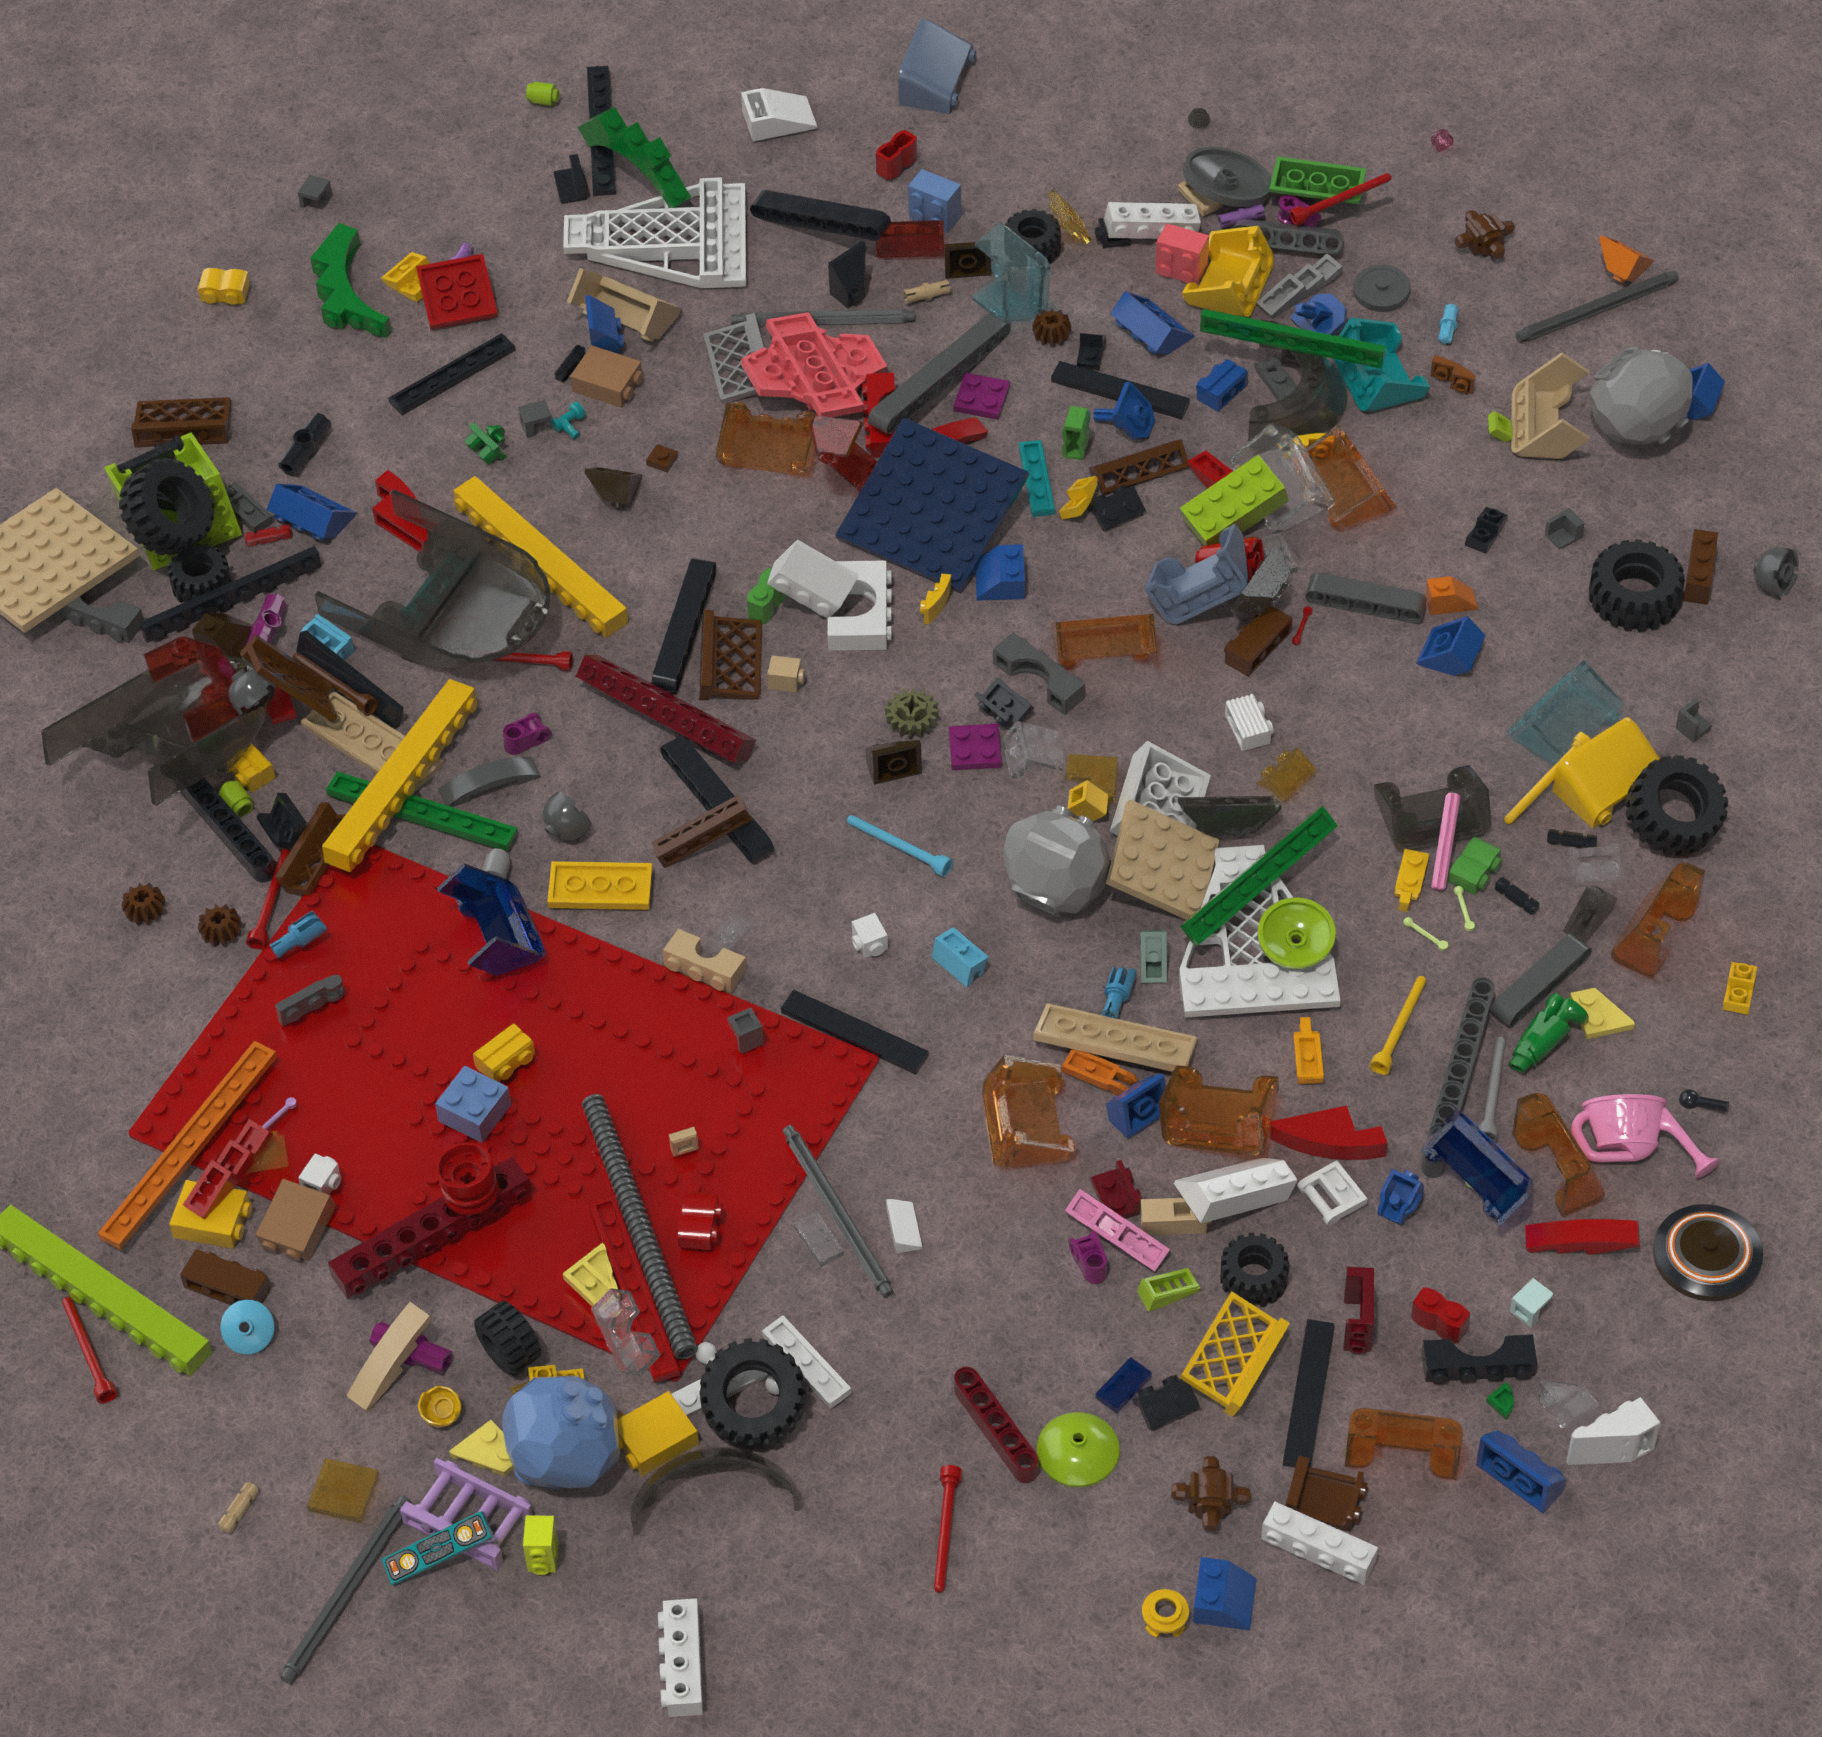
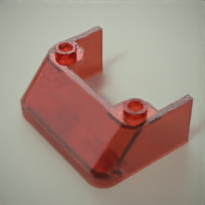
M813 416L809 426L818 460L829 465L860 493L878 462L855 443L864 423L855 420Z
M179 637L143 654L153 683L196 662L200 664L212 682L201 691V698L204 704L183 713L192 742L250 715L255 710V705L248 709L243 707L244 713L239 715L231 705L228 691L234 682L231 677L237 672L219 647L189 637Z

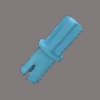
M1447 304L1445 306L1443 318L1439 321L1440 332L1438 340L1441 341L1442 345L1452 342L1453 333L1457 329L1456 319L1459 308L1454 304Z

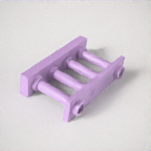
M436 1458L434 1466L436 1475L439 1477L420 1504L413 1505L407 1501L400 1509L403 1523L430 1536L453 1525V1520L472 1493L485 1499L478 1512L483 1511L486 1518L496 1505L509 1511L493 1535L494 1538L463 1552L498 1571L503 1563L502 1552L499 1546L519 1517L525 1519L526 1515H533L530 1503L521 1496L514 1497L460 1470L451 1461L444 1462ZM449 1481L462 1487L443 1516L437 1517L429 1513V1509Z

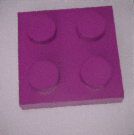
M965 373L953 405V412L999 420L1010 388V381Z
M998 724L949 726L952 770L1001 768Z

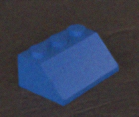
M1124 291L1110 313L1117 319V325L1132 331L1131 336L1140 342L1144 341L1148 344L1146 348L1156 355L1159 353L1168 355L1195 336L1152 300L1131 292Z
M276 484L267 507V511L275 514L274 518L283 522L290 521L294 523V528L301 531L308 530L312 532V537L325 541L326 538H336L357 515L356 511L299 484Z
M1497 1430L1484 1434L1480 1438L1476 1466L1544 1514L1564 1492L1566 1478L1563 1477V1474L1558 1469L1550 1467L1541 1461L1536 1453L1524 1449L1512 1436L1505 1435Z

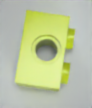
M526 1515L523 1549L528 1572H533L537 1575L556 1572L559 1541L554 1516Z

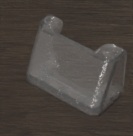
M1271 423L1230 457L1234 465L1232 467L1234 471L1259 454L1284 485L1289 501L1265 517L1266 522L1264 525L1272 534L1280 535L1328 510L1335 504L1333 495L1299 437L1290 429Z

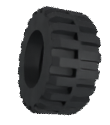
M164 458L163 460L158 459L131 474L124 482V487L120 491V497L122 498L119 500V509L122 510L120 516L122 522H125L127 525V532L129 534L132 533L135 537L134 540L138 544L142 543L144 545L143 548L150 552L155 550V553L159 555H175L203 540L207 536V532L211 530V521L214 520L215 511L212 510L214 500L210 498L209 494L211 491L209 487L205 486L203 477L197 475L195 469L191 466H184L185 463L178 460L174 461L173 459ZM157 491L165 494L173 503L177 512V523L169 520L160 510L156 497Z
M1635 539V542L1624 540L1619 545L1615 543L1609 546L1608 550L1604 549L1593 563L1589 584V601L1592 603V608L1596 613L1600 612L1599 617L1605 622L1609 620L1611 621L1610 625L1616 628L1622 626L1626 631H1631L1632 628L1637 629L1638 632H1643L1649 627L1651 630L1659 628L1660 623L1665 625L1670 621V618L1675 617L1683 594L1685 575L1678 559L1673 553L1669 554L1668 549L1663 546L1658 547L1656 543L1651 541L1645 543L1640 539ZM1625 579H1640L1650 583L1655 588L1649 591L1638 592L1626 589L1618 582Z
M1667 755L1659 760H1654L1642 770L1628 790L1629 795L1626 798L1625 806L1628 808L1626 811L1627 819L1632 820L1630 827L1634 833H1639L1638 839L1643 843L1645 841L1651 845L1650 848L1654 851L1660 849L1663 850V854L1670 856L1673 852H1676L1677 856H1685L1688 852L1693 854L1711 841L1721 829L1727 817L1728 798L1723 797L1726 793L1724 785L1718 783L1720 778L1715 772L1712 774L1708 770L1709 766L1704 763L1702 765L1696 763L1697 759L1689 757L1687 760L1684 759L1683 755H1675L1671 759V756ZM1671 789L1686 796L1694 807L1695 821H1679L1665 813L1658 801V791Z
M752 1338L744 1339V1343L737 1344L736 1341L729 1343V1348L724 1351L720 1349L715 1353L714 1360H709L705 1366L706 1371L701 1376L699 1393L706 1422L710 1428L716 1431V1435L722 1440L724 1438L727 1439L729 1444L738 1447L740 1444L744 1445L745 1449H754V1446L760 1445L761 1448L770 1447L769 1443L776 1441L779 1443L784 1440L785 1434L792 1433L796 1428L797 1421L801 1420L806 1394L805 1381L803 1380L800 1366L796 1365L795 1358L790 1353L786 1354L783 1351V1347L778 1344L772 1346L768 1343V1340L760 1339L759 1342H752ZM750 1370L769 1374L774 1378L779 1389L776 1406L769 1413L754 1418L744 1417L735 1413L727 1401V1388L730 1381L738 1374Z

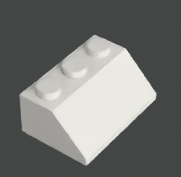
M797 539L774 562L767 584L793 598L798 603L807 606L819 615L828 618L841 607L859 575Z

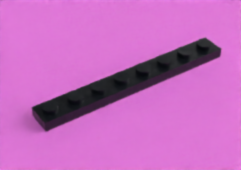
M609 65L587 67L589 119L611 109ZM591 146L593 196L616 195L613 150L605 146Z
M315 546L145 619L139 622L143 638L147 643L159 640L171 632L182 630L187 625L200 621L205 613L225 611L235 604L248 601L251 597L268 592L276 586L291 582L306 573H312L321 567L319 552Z

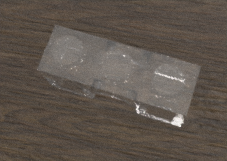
M610 1288L591 1310L620 1372L641 1376L661 1355L651 1334L631 1331V1324L640 1313L631 1292Z

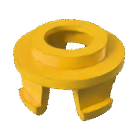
M1160 1589L1149 1594L1142 1605V1617L1146 1623V1631L1154 1638H1157L1160 1633H1172L1176 1638L1180 1636L1186 1629L1185 1624L1189 1617V1606L1186 1599L1180 1593L1170 1589ZM1160 1601H1170V1605L1176 1611L1170 1617H1162L1158 1615L1155 1607Z

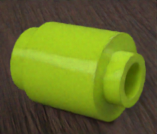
M543 82L528 83L526 100L531 101L532 104L554 106V103L559 101L560 90L557 89L556 84Z
M228 781L222 785L219 795L239 818L253 810V800L239 781Z

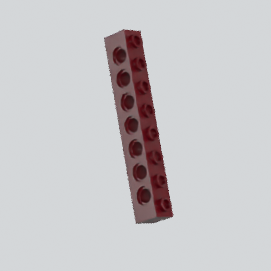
M584 655L575 677L734 763L748 761L756 739L600 655Z
M513 1157L494 1167L499 1189L504 1190L499 1191L496 1201L488 1209L478 1214H458L451 1210L445 1203L444 1198L441 1197L329 1261L328 1266L331 1277L347 1299L363 1293L369 1286L387 1279L390 1274L401 1268L408 1267L413 1261L423 1255L432 1253L437 1247L447 1241L455 1240L461 1233L479 1226L482 1221L493 1215L500 1214L513 1203L524 1200L532 1193L528 1176Z

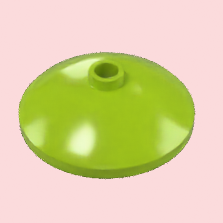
M1286 898L1274 903L1264 912L1258 925V941L1262 951L1271 961L1285 968L1304 969L1320 963L1329 955L1335 942L1336 930L1331 915L1320 904L1306 898ZM1298 939L1301 942L1296 944L1293 943L1292 940Z
M1072 1412L1054 1418L1042 1429L1037 1440L1036 1452L1041 1468L1051 1479L1069 1487H1088L1103 1481L1113 1472L1119 1460L1120 1445L1115 1431L1106 1421L1089 1413ZM1079 1438V1439H1082L1083 1441H1082V1442H1075L1074 1439Z

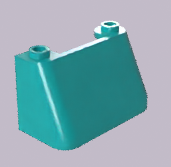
M1350 317L1339 337L1386 346L1382 369L1333 359L1358 408L1361 411L1372 412L1423 398L1430 389L1426 378L1417 375L1410 380L1395 353L1402 343V335L1396 323Z

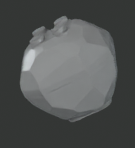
M1628 347L1618 353L1593 377L1595 382L1589 392V401L1594 418L1601 430L1615 442L1635 445L1653 444L1655 442L1662 444L1671 437L1669 432L1674 426L1679 429L1689 421L1686 413L1689 411L1692 401V373L1686 365L1668 353Z
M1059 805L1052 812L1044 811L1014 823L1007 833L1003 849V859L1013 895L1019 900L1057 917H1060L1061 913L1078 914L1095 900L1106 885L1111 864L1105 842L1097 832V827L1093 825L1094 821L1081 815L1079 819H1075L1070 815V810Z

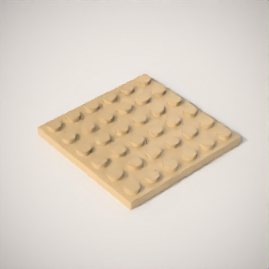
M55 488L0 524V614L22 632L26 633L139 557V550L70 497Z

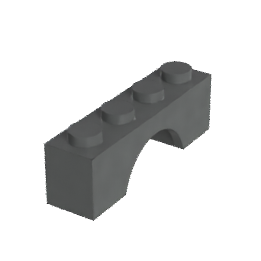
M83 594L52 614L55 617L63 616L68 618L76 625L83 624L88 626L96 633L103 632L108 634L116 641L123 640L128 643L140 630L139 622L144 620L141 608L123 601L104 608L92 607L84 603Z
M1013 632L993 648V664L1008 675L1014 676L1021 673H1030L1043 678L1048 684L1047 703L1062 714L1066 715L1085 699V683L1079 677L1069 673L1061 664L1055 663L1048 658L1043 651L1034 648L1025 638H1021Z

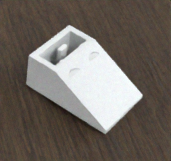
M765 88L741 92L742 112L752 141L817 129V124L806 96Z
M1641 1397L1633 1402L1626 1401L1613 1413L1602 1414L1591 1425L1587 1427L1581 1426L1572 1433L1566 1462L1568 1465L1633 1462L1655 1449L1660 1421Z

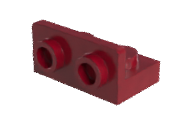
M1122 1160L1116 1161V1169L1091 1176V1184L1101 1204H1104L1124 1219L1140 1215L1142 1195L1138 1188L1134 1189L1132 1173L1129 1167H1124Z

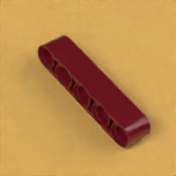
M968 1366L959 1368L954 1374V1393L1013 1476L1022 1483L1033 1482L1038 1476L1037 1453L978 1372ZM962 1383H971V1385L964 1386ZM978 1403H985L986 1405H984V1406H978V1405H976V1404H978ZM993 1423H999V1424H1001V1425H1000V1426H992L991 1424H993ZM1007 1444H1015L1016 1446H1014V1447H1007L1006 1445H1007ZM1028 1464L1031 1467L1023 1468L1021 1465Z

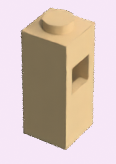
M1184 1198L1141 1199V1229L1148 1235L1206 1233L1207 1223H1212V1221L1200 1223Z

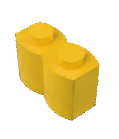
M218 268L204 269L198 286L200 301L209 304L224 302L231 305L245 303L250 286L248 272L240 269L226 271Z

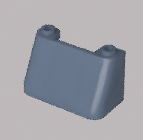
M921 19L900 67L898 77L899 105L950 114L952 108L958 104L959 94L956 93V85L964 65L970 66V63H974L977 50L974 49L973 44L931 20Z
M1236 524L1222 531L1219 537L1222 548L1217 550V553L1186 569L1177 559L1170 557L1154 564L1144 590L1166 622L1179 624L1242 594L1246 590L1248 570L1244 537Z

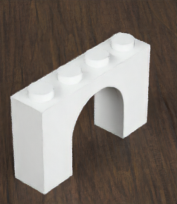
M836 561L859 575L849 594L865 596L875 605L870 611L860 616L828 617V650H887V641L892 640L891 626H887V622L892 621L891 607H887V603H892L891 589H887V585H892L891 570H887L886 561Z

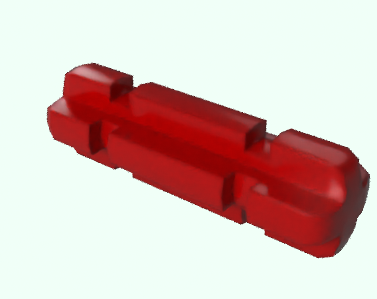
M286 524L279 526L280 528L278 529L272 527L257 530V533H254V531L244 534L246 545L250 547L255 546L258 542L265 544L279 541L278 538H282V540L292 537L290 526Z

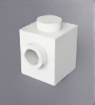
M875 913L852 921V943L855 950H860L864 958L878 956L888 950L887 934Z
M314 1154L298 1179L300 1185L330 1195L332 1190L338 1188L341 1182V1175L338 1163L334 1159Z

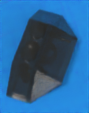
M1275 545L1230 609L1237 620L1243 621L1261 615L1268 606L1273 608L1288 587L1289 583L1286 580L1291 572L1278 546Z
M1276 796L1178 797L1177 799L1178 804L1205 834L1212 837H1220L1222 834H1232L1240 837L1246 834H1255L1282 808Z

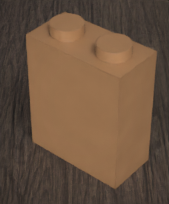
M591 345L570 376L572 392L622 408L625 402L630 401L635 387L643 381L644 372H642L641 361Z
M282 1179L255 1236L260 1241L261 1247L269 1252L275 1253L278 1250L284 1252L286 1257L294 1261H299L300 1258L310 1261L336 1204L328 1194Z

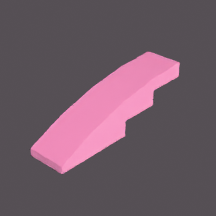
M1081 1189L1078 1190L1065 1209L1066 1213L1154 1272L1170 1250Z

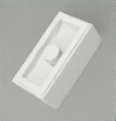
M886 1199V1209L896 1254L923 1249L913 1202Z

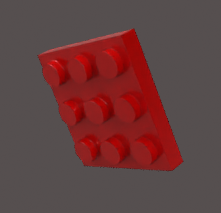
M483 254L416 266L430 330L498 317Z

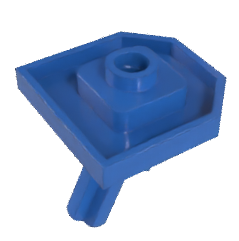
M1316 294L1307 303H1297L1295 305V313L1290 316L1291 320L1300 329L1335 335L1346 325L1347 309L1332 294Z
M1130 381L1124 383L1114 409L1096 408L1093 412L1095 421L1114 422L1115 427H1122L1132 439L1149 437L1155 422L1151 403Z

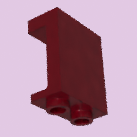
M1347 1267L1344 1304H1360V1319H1346L1343 1351H1350L1354 1354L1371 1352L1374 1328V1268Z

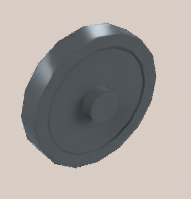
M1373 265L1364 268L1357 274L1353 282L1354 297L1358 303L1376 312H1390L1399 309L1407 303L1410 296L1411 287L1407 275L1397 267L1389 265Z

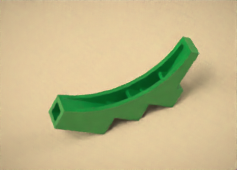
M616 107L592 117L577 127L588 146L599 145L608 147L626 157L639 168L655 186L669 208H675L691 198L668 159L671 157V154L661 137L649 141L638 122L626 126Z
M338 223L310 257L313 273L320 277L316 281L318 298L325 302L321 307L323 323L329 327H336L342 330L349 324L355 329H363L374 336L388 338L392 333L389 317L373 310L362 302L348 281V270L352 258L360 246L358 229Z

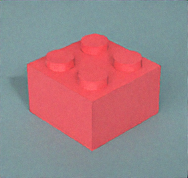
M1166 223L1156 241L1155 273L1164 277L1178 279L1185 283L1194 282L1198 285L1208 268L1209 235Z

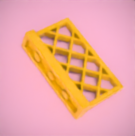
M1231 1291L1179 1378L1224 1406L1223 1412L1233 1417L1241 1408L1290 1323L1283 1318L1279 1320L1274 1319ZM1231 1302L1241 1307L1244 1316L1231 1317L1229 1310ZM1260 1319L1268 1324V1327L1265 1331L1255 1333L1251 1320ZM1245 1321L1249 1334L1237 1336L1233 1323ZM1228 1324L1231 1337L1219 1339L1216 1327ZM1251 1339L1254 1348L1253 1352L1242 1353L1239 1341ZM1233 1342L1237 1355L1224 1356L1221 1344ZM1215 1345L1219 1358L1206 1359L1204 1347ZM1239 1360L1242 1371L1230 1375L1227 1362ZM1221 1363L1224 1376L1212 1378L1209 1365ZM1203 1366L1206 1379L1198 1380L1190 1375L1189 1372L1193 1367ZM1226 1381L1229 1389L1226 1397L1216 1391L1214 1383Z

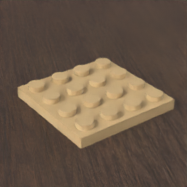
M1130 799L1125 805L1106 884L1187 920L1202 906L1210 883L1215 861L1214 853L1215 849L1218 848L1219 839Z

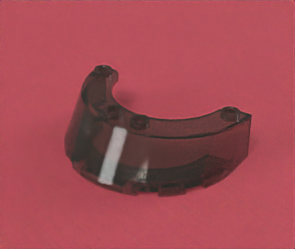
M1261 320V321H1266V322H1271V323H1275V324L1284 325V324L1278 323V322H1276V321ZM1259 344V348L1282 350L1281 363L1301 368L1302 377L1297 388L1286 398L1271 404L1258 405L1251 409L1248 447L1284 449L1285 440L1292 437L1314 433H1329L1341 421L1347 405L1346 386L1337 369L1326 357Z

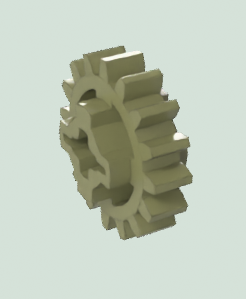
M912 688L911 693H908L905 689H902V695L894 693V700L888 699V706H885L886 723L891 724L892 731L898 729L899 735L908 732V737H911L916 732L918 736H921L922 730L930 732V726H936V719H939L938 703L933 701L932 695L925 696V690L916 693V689Z

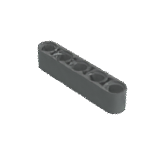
M1247 219L1237 221L1232 228L1259 226L1261 230H1268L1271 237L1266 239L1270 248L1336 254L1341 250L1344 241L1340 231L1327 228L1295 226ZM1289 232L1293 235V240L1285 241L1281 234ZM1306 235H1313L1316 242L1308 244L1305 242L1304 237ZM1334 237L1338 240L1339 244L1332 247L1327 243V239Z
M1324 573L1311 575L1305 595L1306 600L1311 604L1413 624L1421 622L1427 602L1425 595L1420 592Z
M1568 934L1498 996L1490 1008V1013L1510 1028L1514 1027L1588 960L1592 953V948L1573 934Z

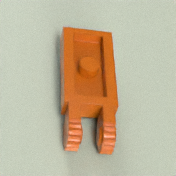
M1071 1049L1061 1066V1072L1106 1091L1110 1090L1117 1096L1129 1088L1115 1081L1116 1078L1130 1086L1136 1084L1138 1080L1136 1075L1120 1068L1117 1064L1088 1052Z

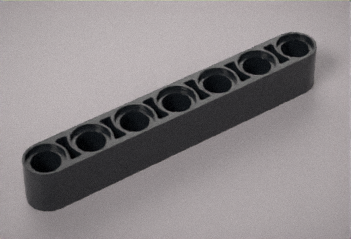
M769 190L761 191L750 206L751 214L764 221L871 241L880 240L891 224L890 217L880 210Z
M691 558L652 674L651 683L667 692L677 693L715 578L716 562Z
M681 735L660 747L664 760L707 811L735 797L685 736ZM753 817V821L727 834L750 863L774 851L771 839Z
M179 757L171 761L169 770L177 790L257 882L266 883L271 881L275 868L272 856L190 760Z

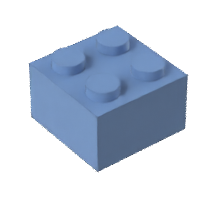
M921 169L908 185L909 218L916 222L927 224L936 230L948 233L961 217V184Z
M464 1066L435 1103L439 1122L483 1143L511 1106V1099L507 1086Z

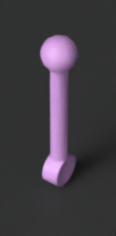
M288 1098L286 1105L262 1127L267 1129L288 1109H294L297 1105L295 1098Z

